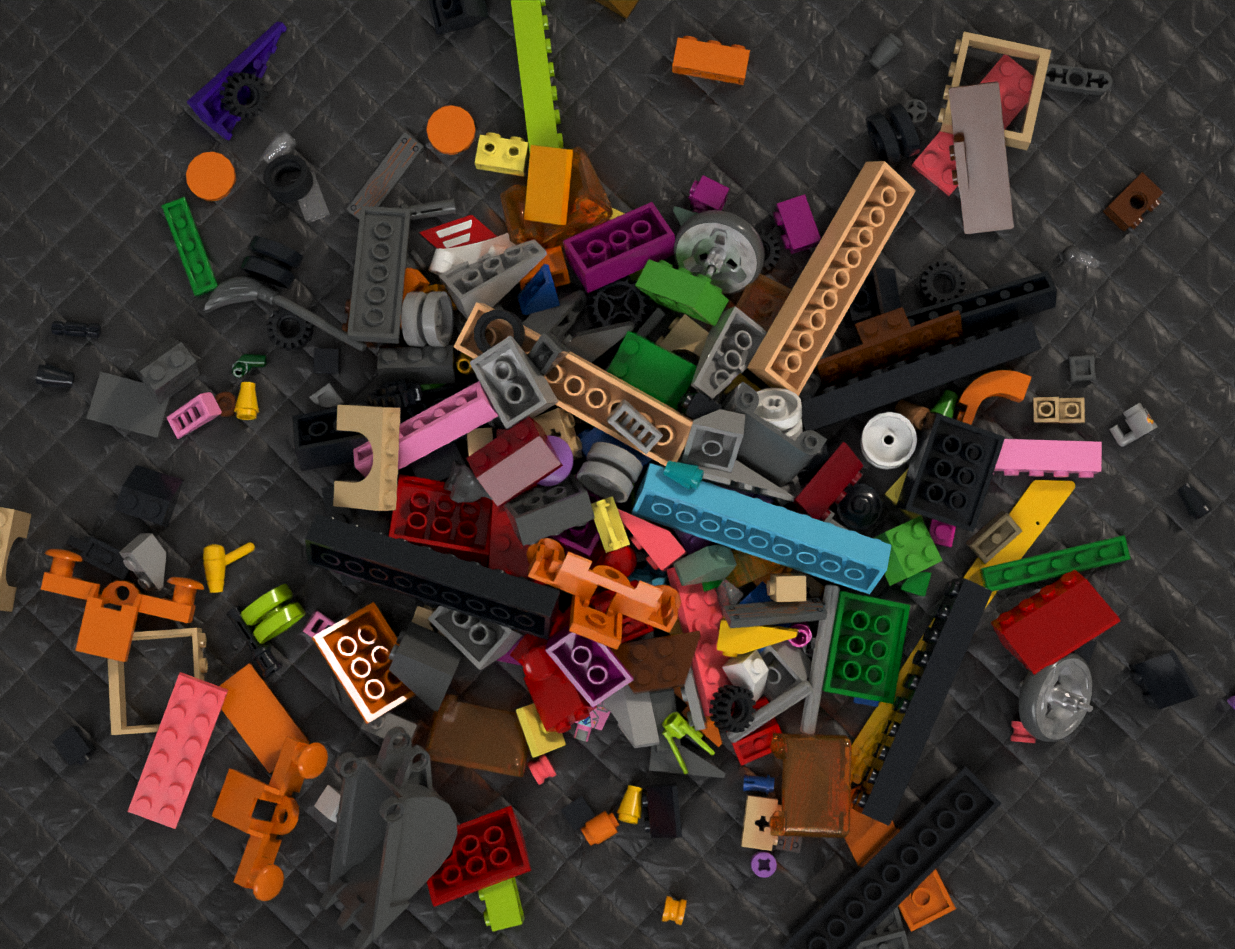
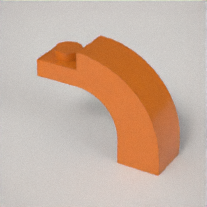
M1011 370L993 371L980 376L968 385L958 397L956 406L964 408V410H959L956 420L972 425L978 406L984 399L999 396L1020 403L1024 400L1032 377Z

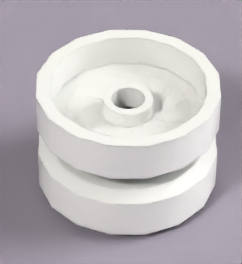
M766 388L757 391L759 404L754 413L796 441L797 437L802 433L801 399L796 393L782 388Z
M893 412L880 413L870 419L864 427L860 438L861 452L867 462L876 468L885 470L898 468L906 463L915 451L917 443L916 431L911 422L901 414ZM887 436L892 438L891 442L893 443L891 445H887L884 442Z

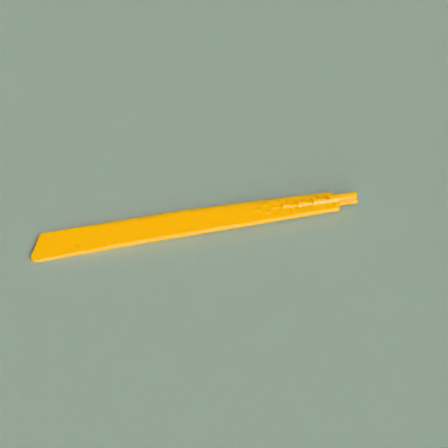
M1034 480L1009 513L1022 532L986 564L977 557L963 578L983 586L980 568L1021 559L1075 489V483L1073 481ZM993 591L991 593L987 605L990 603V601L995 596L997 591ZM935 618L932 620L928 627H932ZM923 636L899 671L895 699L897 696L901 697L904 690V687H902L903 680L913 670V658L918 650L921 651L925 642L922 640ZM879 702L878 707L875 708L836 768L840 774L826 793L839 802L852 782L860 784L862 781L861 777L866 766L871 765L874 758L872 757L873 748L883 738L882 728L887 719L891 720L894 710H892L893 704Z

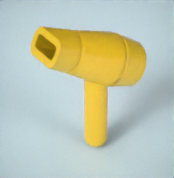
M249 542L226 555L224 547L221 545L212 544L203 549V565L210 593L223 592L226 566L253 552L255 549L253 543Z

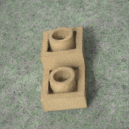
M1033 398L1034 423H1085V398Z

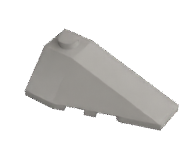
M533 239L506 248L503 254L491 257L490 254L482 256V261L470 265L468 261L460 263L439 275V278L457 309L468 320L476 302L484 303L491 308L495 306L547 255V252Z
M736 306L722 312L716 326H712L708 334L691 386L709 399H713L736 376L747 369L767 331Z
M735 460L732 472L699 466V469L704 470L702 478L704 482H711L790 503L794 502V496Z
M626 685L603 701V706L616 718L619 728L634 748L659 745L649 692L634 694L630 687Z

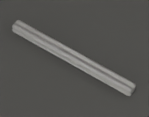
M836 585L825 586L822 603L827 611V618L819 620L808 681L813 687V692L805 698L800 732L810 735L815 733L840 587Z

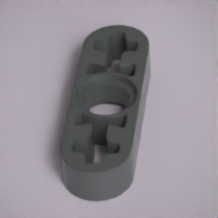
M1049 64L1046 75L1053 71L1054 76L1061 77L1063 72H1065L1064 84L1061 83L1063 78H1055L1051 82L1049 81L1050 78L1045 76L1043 86L1048 89L1103 95L1111 87L1112 78L1109 73L1102 70ZM1071 74L1080 75L1082 84L1078 86L1072 85L1069 81V76ZM1088 76H1090L1089 81L1094 82L1098 78H1102V82L1106 83L1102 88H1098V84L1090 82L1088 87L1085 86Z

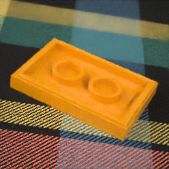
M531 145L524 213L525 220L566 225L573 150Z

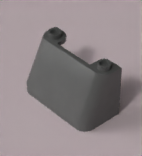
M744 382L725 395L720 403L722 410L745 415L744 435L736 460L778 487L789 484L821 450L827 440L813 430H806L795 441L754 413L759 404V396L753 388Z

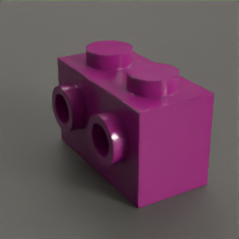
M703 175L700 181H694L690 189L688 198L691 200L690 208L696 213L708 210L722 211L730 188Z

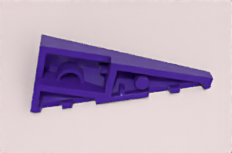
M277 21L187 101L200 120L225 140L231 139L233 135L231 132L236 122L240 121L242 117L231 115L229 111L224 109L223 106L226 104L220 101L221 98H224V95H220V90L224 91L225 87L221 85L223 82L228 83L226 78L228 76L233 77V73L236 72L253 74L262 79L267 69L265 65L270 55L275 53L277 49L276 44L281 34L287 30L283 22ZM242 86L238 91L237 99L240 104L245 105L247 100L251 98V90L247 86Z

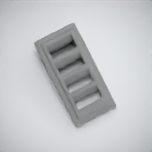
M625 399L607 417V422L645 454L663 436L656 427ZM626 411L628 413L621 422L617 420ZM632 418L636 419L629 429L625 427ZM642 424L644 428L637 436H635L633 433ZM650 431L652 433L651 437L643 444L641 440Z

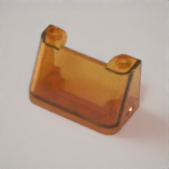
M579 146L572 149L573 157L566 225L525 220L527 191L525 186L513 185L500 194L510 242L518 245L535 239L544 249L557 246L563 247V240L598 226L612 217L611 202L587 153Z
M445 694L438 712L434 711L427 738L425 750L430 755V760L524 777L530 749L517 713L457 701L458 696Z
M773 733L771 751L776 758L783 759L782 810L775 811L769 819L770 835L818 838L846 837L850 831L851 742L848 736Z

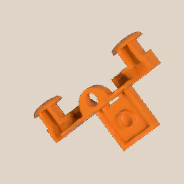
M542 538L538 543L528 547L527 559L530 563L528 577L573 594L569 623L570 632L617 650L622 638V614L668 633L678 618L681 598L676 589L663 584L653 586L639 580L636 587H633L624 574L612 567L598 565L591 570L589 569L592 563L591 560L569 551L565 556L564 549L560 543L551 538ZM598 585L616 592L605 613L588 607L589 601Z
M48 549L45 552L46 555L52 556L53 559L50 572H44L41 590L87 600L75 650L87 654L127 662L138 612L191 623L196 607L194 600L197 589L204 590L203 584L196 580L184 577H170L167 582L175 585L172 599L141 594L140 589L134 583L121 580L110 583L101 595L98 594L100 584L72 577L75 562H82L80 555L62 549ZM121 586H125L129 590V597L126 600H121L117 595L118 588ZM111 603L122 606L121 611L105 608L104 604Z
M286 737L269 785L238 770L230 768L228 770L212 817L250 834L233 882L244 888L253 889L254 896L260 901H269L275 898L283 887V871L274 864L282 840L276 839L277 835L290 833L298 822L299 806L292 797L293 791L299 793L304 778H316L324 771L327 765L328 753L325 746L320 743L308 744L301 740ZM258 799L277 803L271 822L251 817ZM288 812L287 820L284 822V815Z

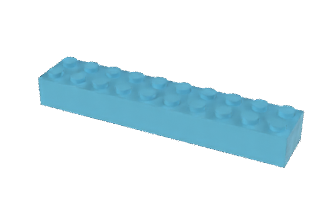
M651 463L639 485L631 515L869 595L887 571L891 544L882 542L879 539H873L856 531H849L832 523L823 522L808 515L787 510L782 506L763 502L761 499L752 498L735 490L716 486L711 482L701 481L697 490L693 488L689 490L664 475L665 467Z

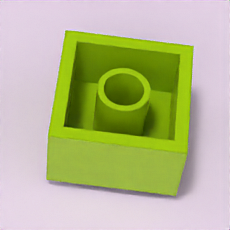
M515 877L478 890L480 901L485 900L487 907L483 911L486 926L491 925L492 932L523 924L525 917Z

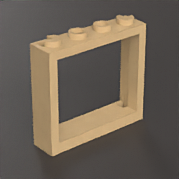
M964 31L962 39L956 40L953 54H958L956 63L951 62L948 76L952 77L951 86L946 85L943 99L947 100L946 108H941L938 122L942 123L940 132L953 134L949 88L957 87L960 84L968 47L1037 61L1021 133L1004 130L1006 146L1027 150L1032 139L1051 50Z
M202 628L134 632L132 641L192 637L194 677L205 681L204 673L208 671L207 658H203V648H206V634L202 633ZM108 658L111 735L157 732L160 724L127 726L124 662Z

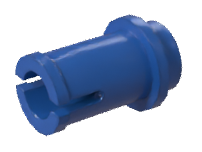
M744 775L743 791L766 792V795L774 793L775 778L770 777V775H767V777Z

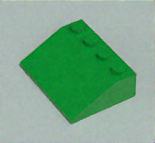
M628 331L607 372L678 411V401L684 392H688L697 366L638 333Z
M840 591L822 691L893 704L910 605Z

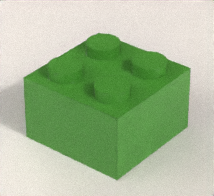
M921 516L873 538L891 544L888 567L884 573L890 586L943 561Z

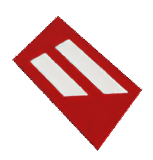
M473 215L419 232L437 249L465 246L497 237Z

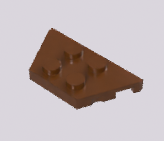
M700 631L622 643L617 650L614 648H610V650L634 678L627 685L634 694L685 686L701 635Z

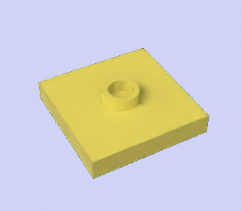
M534 703L516 709L533 758L566 745L562 733L558 734L557 732L545 730Z

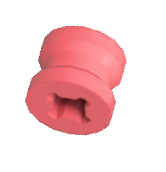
M1011 721L1013 734L1010 736V741L1036 743V738L1025 730L1022 722Z
M545 754L540 755L539 760L527 763L539 785L543 784L546 778H553L557 775Z

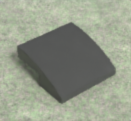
M898 906L856 949H909Z

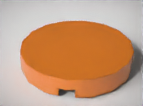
M452 105L441 107L435 111L429 118L426 129L432 146L442 154L455 155L467 150L473 143L476 133L474 120L470 114L461 107Z
M205 152L196 156L190 162L186 172V179L190 190L197 197L206 201H218L228 196L236 182V173L232 163L224 155L216 152Z

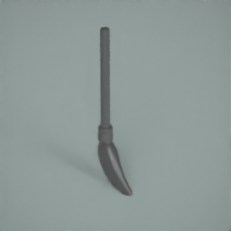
M240 275L220 283L204 306V312L208 313L225 305L259 298L271 305L278 304L359 351H364L367 347V343L364 341L348 340V332L280 295L279 290L264 284L256 276Z

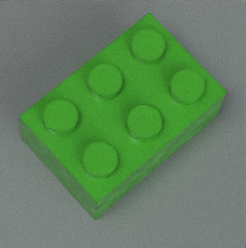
M648 259L635 285L660 306L716 326L729 301L721 294L723 291L721 288L710 284L712 280L702 274H698L696 277L685 268L678 267V269H674L666 261L659 260V262Z

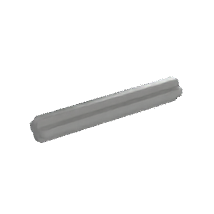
M807 680L802 681L756 711V713H753L751 716L754 717L753 722L749 721L751 726L744 728V732L734 733L727 731V737L732 743L739 741L813 692V687Z

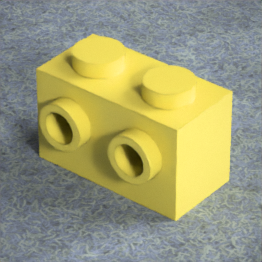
M496 133L480 135L475 158L476 169L524 177L529 144L520 137L505 139Z

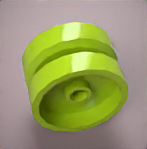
M287 584L280 585L265 593L240 614L247 625L260 623L253 631V635L259 644H263L278 636L306 614L299 602L288 604L294 594Z

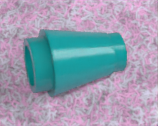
M670 460L664 470V475L689 490L691 488L698 489L704 474V470L699 469L697 465Z

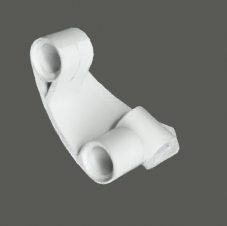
M515 229L482 242L454 248H439L435 250L429 271L436 275H441L460 263L468 261L470 265L482 261V256L490 254L491 257L503 254L506 248L524 243V241Z

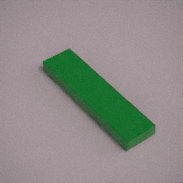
M182 197L161 205L194 295L198 297L214 291L218 283L186 198Z

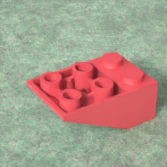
M618 509L625 531L629 529L633 534L630 539L640 551L645 549L649 554L646 560L654 570L660 568L661 571H665L688 553L670 531Z

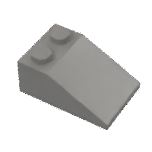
M512 336L507 337L469 362L506 429L512 428L528 416L533 419L558 403L545 377Z

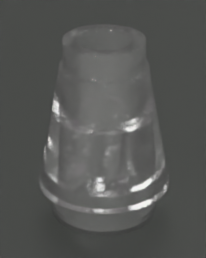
M287 131L277 132L261 156L269 164L274 159L295 150L294 147L298 143Z

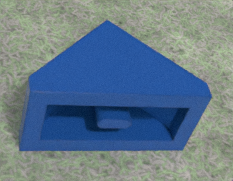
M544 264L517 295L522 314L529 315L560 306L549 265Z

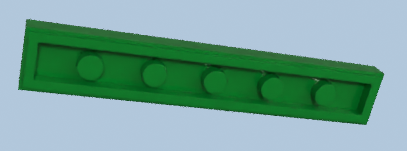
M1125 535L980 568L983 586L993 592L1061 576L1073 570L1079 572L1130 560L1131 558Z

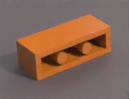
M692 36L678 37L672 73L744 85L750 50H746L744 46L733 44L731 47L724 46L715 40L701 42Z

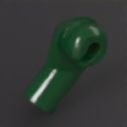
M243 354L232 365L233 376L242 378L252 367L265 368L267 362L266 355Z

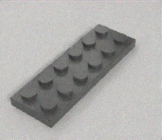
M361 206L347 338L350 341L399 344L411 209Z

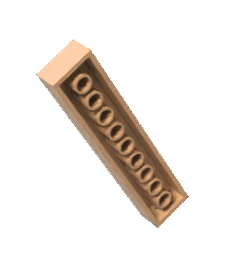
M885 161L866 162L750 361L747 368L769 387L787 389L799 396L916 190Z
M476 302L453 347L473 359L483 354L474 340V328L477 320L484 313L495 309L484 303ZM504 319L491 321L485 330V338L491 347L509 336L514 338L512 325ZM524 326L525 340L521 348L528 356L541 335ZM571 351L545 376L558 400V403L555 405L664 466L667 465L669 460L681 463L693 419ZM623 399L630 403L663 434L662 438L647 454L642 452L607 422V417ZM624 411L617 420L621 422L628 413ZM632 418L625 427L629 429L636 419ZM641 424L633 434L637 436L644 426ZM649 431L641 442L644 444L651 437L652 433Z

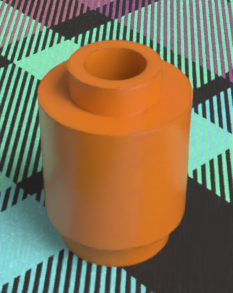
M604 811L585 823L586 826L582 827L581 831L590 846L595 843L599 845L618 833L616 827L620 826L613 813L607 814Z

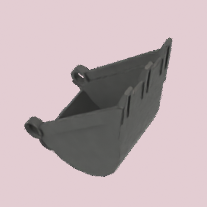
M394 727L387 732L379 755L357 758L353 753L347 752L339 756L335 764L337 771L343 776L329 884L319 903L327 910L339 899L345 906V909L336 923L343 930L355 920L363 926L354 942L359 949L366 948L373 940H376L410 905L408 900L428 881L449 856L457 836V817L450 805L432 787L430 755L419 745L412 747L410 735L401 727ZM399 735H403L401 742L393 745L394 739ZM421 753L420 760L413 764V757ZM349 761H354L353 766L345 771V764Z

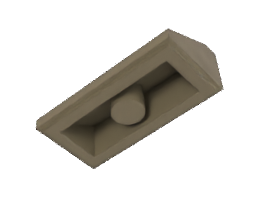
M1001 511L966 542V545L986 564L1016 538L1022 530L1007 512Z

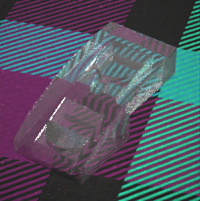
M314 171L311 172L313 186L307 195L298 200L307 224L330 215ZM299 177L292 179V184L295 183L299 179Z

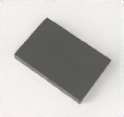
M100 371L86 419L159 439L172 397L159 404L144 383Z

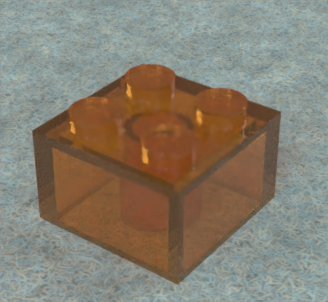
M760 274L754 282L747 284L736 307L768 332L792 289Z

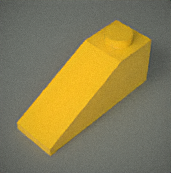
M723 617L720 623L717 650L723 651L722 655L737 657L738 654H744L795 638L798 635L799 629L776 625L730 628L725 617Z

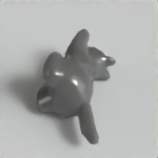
M453 460L449 478L444 484V489L451 491L450 499L458 503H473L481 497L492 500L475 477L472 469Z

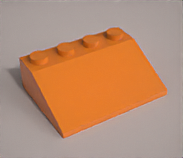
M374 602L312 637L366 724L416 696L412 690L389 671L393 661L389 659V655L394 644L398 646L399 644L396 643L397 637Z

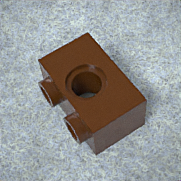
M1142 172L1103 212L1123 232L1129 227L1134 230L1144 220L1141 215L1146 210L1151 213L1161 203L1158 198L1164 192ZM1130 199L1137 200L1140 208H1133L1130 205Z

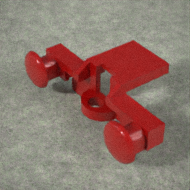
M601 541L591 560L592 563L589 569L593 570L598 565H605L620 571L628 578L636 568V553L629 546L606 553ZM598 585L593 594L602 593L607 588ZM590 600L588 607H590V608L593 609L592 604H591V600ZM571 605L564 614L558 609V616L550 637L570 623ZM526 634L511 652L510 656L523 665V671L527 678L533 681L547 679L557 667V664L545 651L547 640Z

